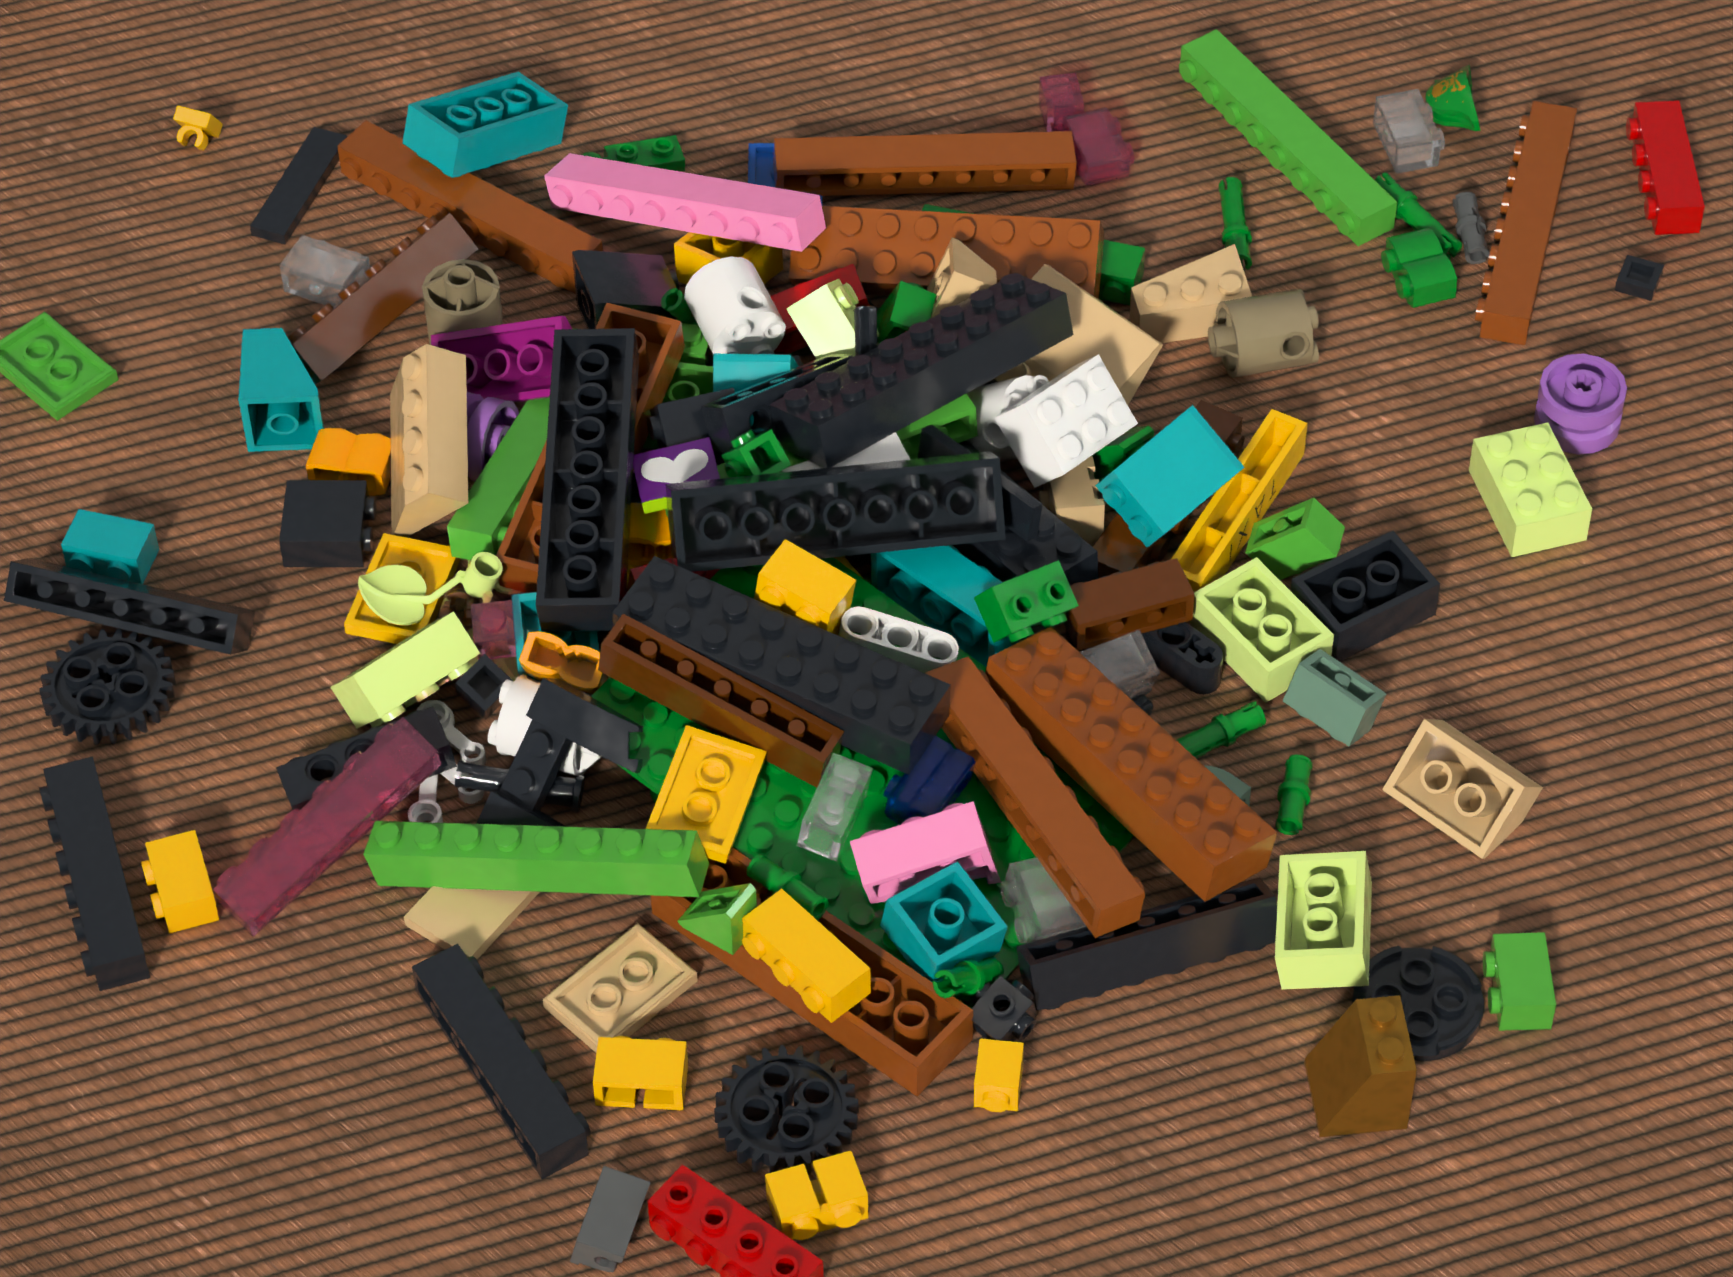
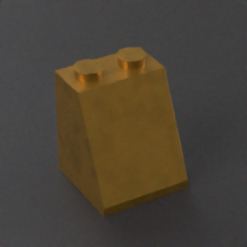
M1398 995L1356 999L1306 1056L1304 1061L1319 1137L1401 1130L1408 1127L1417 1069L1401 997Z

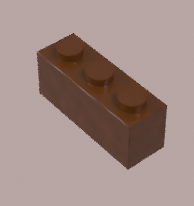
M1177 558L1163 562H1154L1141 568L1116 572L1107 577L1071 585L1070 587L1079 606L1065 613L1068 621L1064 622L1076 650L1079 651L1193 620L1195 594Z

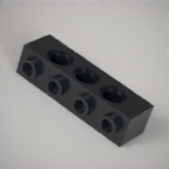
M829 354L701 406L713 451L725 453L731 450L733 446L730 441L751 429L754 435L772 429L776 436L769 404L784 397L786 392L811 383L818 375L841 367L853 355ZM753 414L754 422H753V425H752V427H751V425H750V418H751V415Z
M434 706L424 710L413 711L404 718L386 725L372 727L367 732L345 741L334 742L327 748L312 754L293 758L288 763L276 767L299 828L376 799L380 797V794L396 789L399 790L455 768L457 765Z

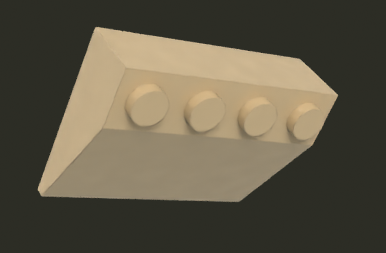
M1044 264L1031 279L1066 293L1074 335L994 379L999 382L1024 375H1043L1051 381L1067 369L1099 354L1124 400L1129 405L1163 344L1054 268Z
M425 344L403 357L390 393L392 535L408 537L468 504L466 355Z

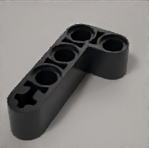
M1187 622L1120 639L1124 644L1196 694H1210L1216 691L1221 684L1222 649L1218 644ZM1066 629L1065 638L1075 648L1072 639ZM1097 645V646H1094V647H1090V648H1086V649H1082V650H1079V651H1082V652L1092 651V650H1094L1095 648H1097V647L1100 646V645Z

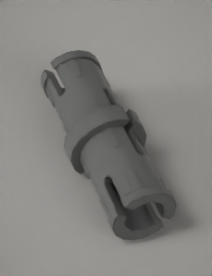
M1461 192L1455 196L1456 199L1453 198L1452 200L1457 216L1456 233L1463 242L1466 261L1470 264H1481L1487 260L1486 257H1489L1490 254L1484 236L1486 223L1479 214L1476 195L1472 192Z

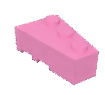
M973 801L966 804L955 803L944 808L942 812L926 817H912L905 820L901 825L883 831L872 830L864 833L860 838L850 841L861 882L871 904L886 902L887 899L957 861L971 879L986 877L988 884L1001 882L986 833Z

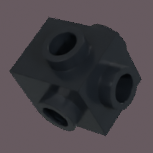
M999 976L993 984L990 982L986 983L973 999L975 1004L971 1008L973 1010V1029L985 1039L1011 1042L1018 1039L1022 1041L1036 1025L1034 1018L1037 1016V1012L1032 1002L1034 995L1017 980L1010 984L1003 977Z

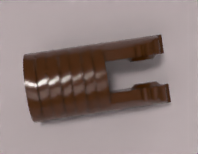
M459 583L444 594L439 618L454 611L463 627H472L476 621L480 599L468 595L464 590L463 584ZM456 598L465 599L466 607L464 611L456 610V605H454Z

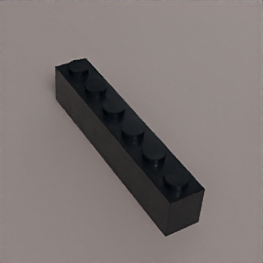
M33 558L11 561L4 597L6 602L230 655L248 650L255 615L254 610Z
M93 756L44 768L43 771L47 785L39 787L45 812L54 810L55 818L47 819L53 844L62 842L63 850L55 853L61 877L70 875L72 883L64 885L69 909H79L80 916L72 918L78 943L87 941L89 950L80 952L86 976H96L99 991L149 979L150 974Z
M1259 877L1238 883L1206 902L1198 895L1143 910L1141 911L1139 921L1097 938L1093 936L1086 926L1016 946L1022 984L1034 995L1032 1002L1037 1011L1043 1009L1051 1010L1061 1007L1064 1003L1084 997H1098L1105 991L1122 986H1136L1147 979L1164 974H1178L1188 967L1206 962H1219L1224 960L1226 956L1244 951L1261 950L1266 945L1276 941V896Z
M456 944L412 966L417 994L541 1179L588 1156L587 1136L591 1135V1131L585 1117L580 1111L573 1113L568 1105V1095L558 1079L552 1081L546 1073L547 1066L543 1056L537 1048L530 1050L525 1042L524 1030L517 1018H508L504 1012L505 1005L501 995L494 986L487 987L483 981V971L474 956L467 958L459 944Z

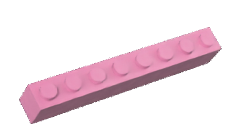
M571 153L544 175L551 206L561 210L800 252L826 229L820 195Z

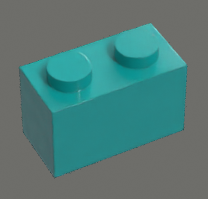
M78 509L61 543L67 567L139 584L144 583L159 552L154 524Z

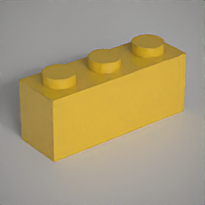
M780 889L742 918V943L746 951L754 959L758 960L761 958L771 967L773 974L784 986L790 985L795 989L812 1012H820L827 1020L833 1023L871 994L870 967L783 889Z

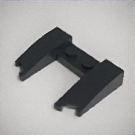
M543 678L526 714L527 717L532 719L500 790L490 792L476 824L567 827L540 810L571 743L574 742L634 773H640L643 759L629 758L630 732H643V726L559 678Z

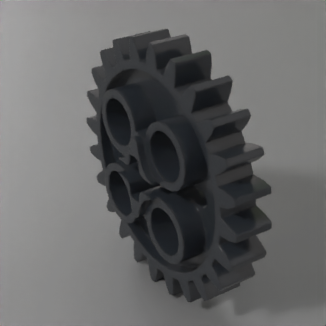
M118 628L113 637H107L105 630L101 629L98 639L94 640L88 633H85L83 644L79 645L75 641L70 640L68 641L70 647L68 653L56 650L58 662L47 661L48 673L41 675L43 687L39 688L45 714L50 716L53 727H62L64 736H68L75 731L78 742H82L88 735H92L94 745H98L103 736H108L111 744H116L117 735L124 734L130 741L133 739L132 730L137 728L143 733L148 732L146 725L148 720L160 723L159 711H169L168 699L175 698L173 685L176 684L170 657H165L162 646H153L151 637L140 642L137 632L131 633L128 638H123L122 630Z
M780 1045L778 1055L772 1056L767 1048H762V1060L759 1061L749 1054L746 1055V1069L733 1065L732 1078L723 1077L721 1080L722 1091L716 1092L715 1095L716 1108H714L715 1123H718V1137L725 1138V1150L727 1152L737 1150V1162L739 1164L751 1158L752 1170L755 1173L764 1164L769 1166L770 1173L778 1171L779 1168L786 1169L804 1164L808 1175H810L812 1170L811 1163L813 1161L828 1157V1153L831 1155L842 1153V1144H851L852 1130L858 1128L857 1114H859V1102L855 1098V1085L848 1083L847 1071L841 1070L836 1072L835 1059L833 1058L821 1064L820 1051L818 1050L812 1053L809 1058L804 1057L803 1046L800 1045L794 1055H788L784 1045ZM803 1082L798 1089L797 1086L799 1085V1083ZM775 1084L783 1085V1086H781V1087H776V1088H775V1087H771V1085H775ZM816 1100L823 1101L822 1103L818 1104L810 1103L811 1101ZM753 1118H762V1119H763V1120H761V1121H756V1122H755V1121H750V1120L753 1119ZM775 1131H776L777 1134H776V1136L774 1137V1139L769 1140V1139L774 1135V1133H775ZM795 1134L803 1135V1136L800 1137V1138H792V1137H789V1136L795 1135Z

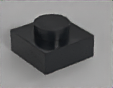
M1627 255L1617 278L1615 291L1652 301L1661 280L1664 265Z

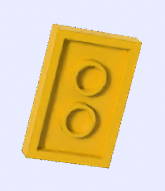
M383 533L366 574L387 565L408 566L422 576L427 587L425 595H430L453 578L461 558L452 557L450 546ZM358 590L344 622L345 633L398 644L435 621L444 595L431 604H423L424 616L418 623L396 625L376 615L366 604L360 590Z
M686 725L645 829L697 831L707 858L726 864L764 765L767 751Z

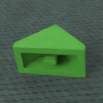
M751 883L702 891L700 897L695 899L677 922L682 928L734 955L743 944L742 918L757 907L756 889Z

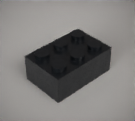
M1393 530L1292 578L1291 592L1334 634L1331 656L1339 662L1436 615L1440 583Z

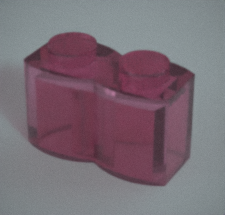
M1106 107L1063 116L1062 131H1072L1076 168L1086 186L1129 177L1130 164L1134 163V153L1129 142L1125 143L1121 136V126L1116 116L1112 117Z

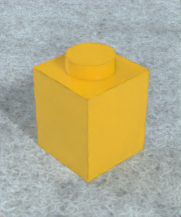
M991 1039L979 1040L974 1080V1107L985 1108L991 1112L1018 1111L1024 1043Z

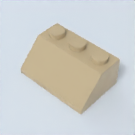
M953 237L927 288V291L937 294L931 318L940 314L943 308L955 306L970 298V295L975 291L987 289L997 283L996 270L960 240Z
M1424 719L1382 790L1474 854L1485 859L1523 822L1543 787L1444 720Z

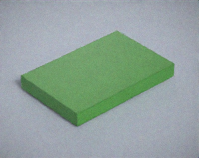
M45 311L0 340V373L57 421L118 381L117 371Z

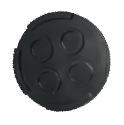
M1398 945L1383 950L1369 961V986H1354L1352 1003L1356 999L1400 995L1415 1061L1438 1060L1462 1050L1478 1033L1484 1014L1482 985L1475 972L1458 956L1435 946L1432 949H1401Z

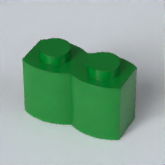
M1431 228L1386 238V250L1381 253L1382 264L1387 273L1392 272L1395 278L1396 290L1401 299L1405 298L1407 303L1412 308L1456 298L1457 275L1451 261L1443 253L1440 242Z

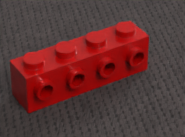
M683 1164L647 1201L649 1224L653 1232L665 1241H674L685 1249L687 1255L695 1263L702 1266L707 1264L720 1273L721 1277H824L823 1260Z

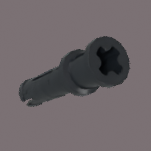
M459 760L456 771L473 774L474 776L470 778L455 775V787L490 792L499 791L509 770ZM578 775L576 778L556 776L542 807L546 803L571 807L572 812L579 813L584 792L585 776Z

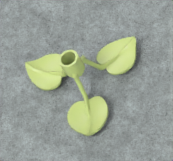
M489 552L475 554L472 560H468L466 571L459 570L454 578L430 595H425L427 587L422 576L408 566L387 565L359 577V590L369 608L383 620L396 625L418 623L424 616L423 604L433 603L454 586L462 583L468 595L474 598L482 597L483 599L480 616L482 628H472L467 631L480 654L469 660V663L473 666L486 654L513 681L519 676L514 626L506 621H498L490 626L488 623L493 588L504 594L520 593V591L499 585L498 579L503 571V566L500 559Z

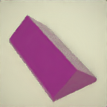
M556 316L431 335V345L466 355L467 392L480 394L483 399L494 397L513 401L514 403L550 398L554 330L572 328L565 316Z

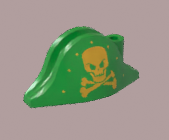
M1470 64L1442 79L1435 80V83L1428 88L1425 96L1430 119L1443 126L1480 131L1479 120L1473 101Z

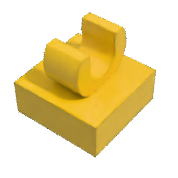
M178 105L173 120L182 126L177 133V142L186 146L189 137L197 134L195 147L202 151L208 145L207 135L219 138L223 126L212 114Z

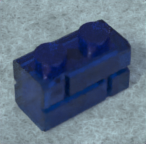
M935 736L910 775L904 774L901 777L895 774L889 781L883 794L884 797L888 798L884 812L886 817L901 825L905 820L912 817H926L942 812L944 808L954 804L971 781L976 761L970 755L958 748L953 749L951 744Z

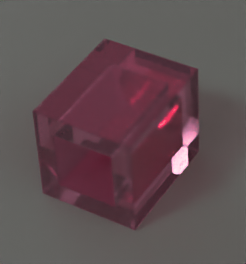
M1076 73L1039 77V106L1046 132L1083 130L1084 101Z
M512 600L471 604L473 640L480 652L477 655L478 660L484 654L490 659L516 657L517 642Z

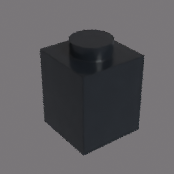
M484 654L455 683L456 692L486 720L501 705L499 703V693L505 680H513Z

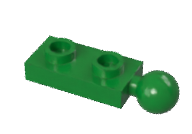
M676 135L604 146V157L595 152H585L582 154L583 156L679 172L685 171V157Z

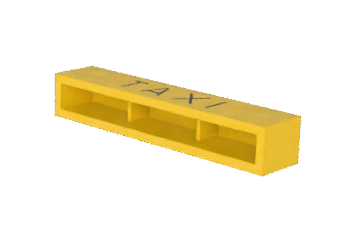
M1274 409L1270 410L1238 458L1245 468L1216 491L1171 558L1178 559L1193 592L1198 591L1226 574L1250 538L1254 523L1263 518L1303 457L1308 423Z

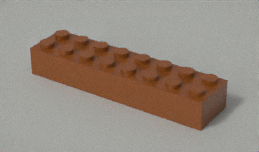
M822 206L826 229L802 252L791 250L788 278L793 287L799 283L828 274L835 269L854 264L866 295L889 296L900 281L916 283L927 290L953 237L960 240L996 270L997 283L1005 275L1018 273L1031 279L1044 264H1047L1099 300L1104 230L1100 220Z
M606 303L595 329L635 328L639 351V371L634 443L635 455L641 453L649 434L647 417L651 416L650 409L662 403L685 350L682 324L679 320ZM547 440L496 554L503 566V571L498 579L499 585L524 593L537 592Z
M1049 627L988 657L985 674L989 679L990 686L999 698L1006 700L1013 717L1021 727H1025L1029 731L1033 742L1203 901L1210 900L1267 868L1277 831L1056 630Z
M733 847L726 864L708 858L709 866L701 892L751 883L756 889L757 906L772 896L771 891L747 876V867L752 860ZM651 896L652 914L917 1097L973 1040V1010L953 996L943 998L937 995L933 988V982L828 911H825L823 916L817 921L869 966L871 973V994L833 1023L827 1020L820 1012H812L795 989L790 985L784 986L773 974L772 968L761 958L758 960L754 959L746 951L743 944L734 955H731L682 928L677 921L697 897Z

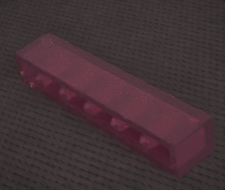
M402 717L397 723H389L384 726L375 736V743L364 753L359 751L352 755L344 764V771L333 781L326 780L320 784L313 792L312 800L301 810L296 808L288 813L280 824L281 828L269 839L264 837L256 842L248 853L249 857L238 867L232 866L228 868L218 878L217 886L213 891L219 903L253 937L373 828L375 821H381L441 766L438 751L406 719Z

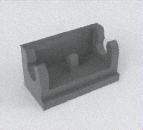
M603 1166L570 1260L571 1263L577 1265L580 1263L606 1272L615 1271L616 1262L622 1263L649 1189L650 1181Z

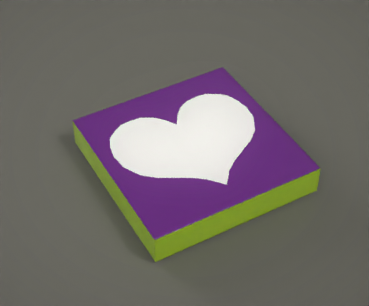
M710 437L634 455L633 468L644 514L667 509L665 484L720 479Z

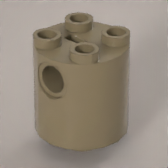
M467 259L453 260L435 267L426 276L422 285L429 345H431V335L503 324L498 276L490 267L479 261Z
M1302 289L1222 301L1218 303L1214 325L1208 328V343L1211 354L1214 358L1221 357L1228 375L1232 378L1317 363L1319 352L1317 344L1313 340V329L1318 328V314L1315 306H1307Z

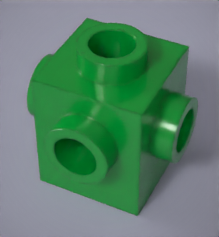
M751 429L730 441L733 448L721 455L725 461L724 467L729 478L779 473L791 465L783 446L776 438L772 429L754 435Z

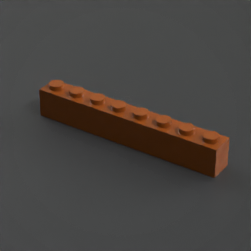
M1533 101L1530 116L1522 115L1519 137H1524V141L1516 140L1512 162L1518 163V166H1510L1506 188H1511L1512 192L1504 191L1500 214H1505L1506 217L1505 219L1498 218L1494 240L1500 241L1499 245H1491L1488 267H1493V272L1485 271L1481 293L1487 294V298H1479L1476 309L1475 321L1482 322L1480 338L1526 345L1573 137L1577 108Z
M367 120L337 146L341 173L349 179L357 180L372 188L378 194L385 195L401 203L407 209L414 210L428 218L434 215L439 220L451 213L472 241L491 250L495 255L503 256L520 265L526 271L534 272L551 281L555 286L563 287L574 294L576 292L572 252L576 250L603 251L601 240L470 173L454 178L445 175L439 168L426 159L419 157L416 152L404 145L402 138Z
M1072 131L774 138L773 169L775 188L821 196L1074 189L1076 156Z
M969 656L925 672V674L951 684L949 717L941 728L1093 936L1097 938L1139 921L1145 899V890L1142 882L1138 877L1132 876L1122 863L1118 850L1108 844L1100 833L1095 819L1090 815L1087 816L1078 804L1074 791L1071 787L1065 786L1057 776L1051 760L1040 753L1034 745L1029 731L1025 727H1021L1013 717L1006 700L999 698L992 689L985 672L978 670Z

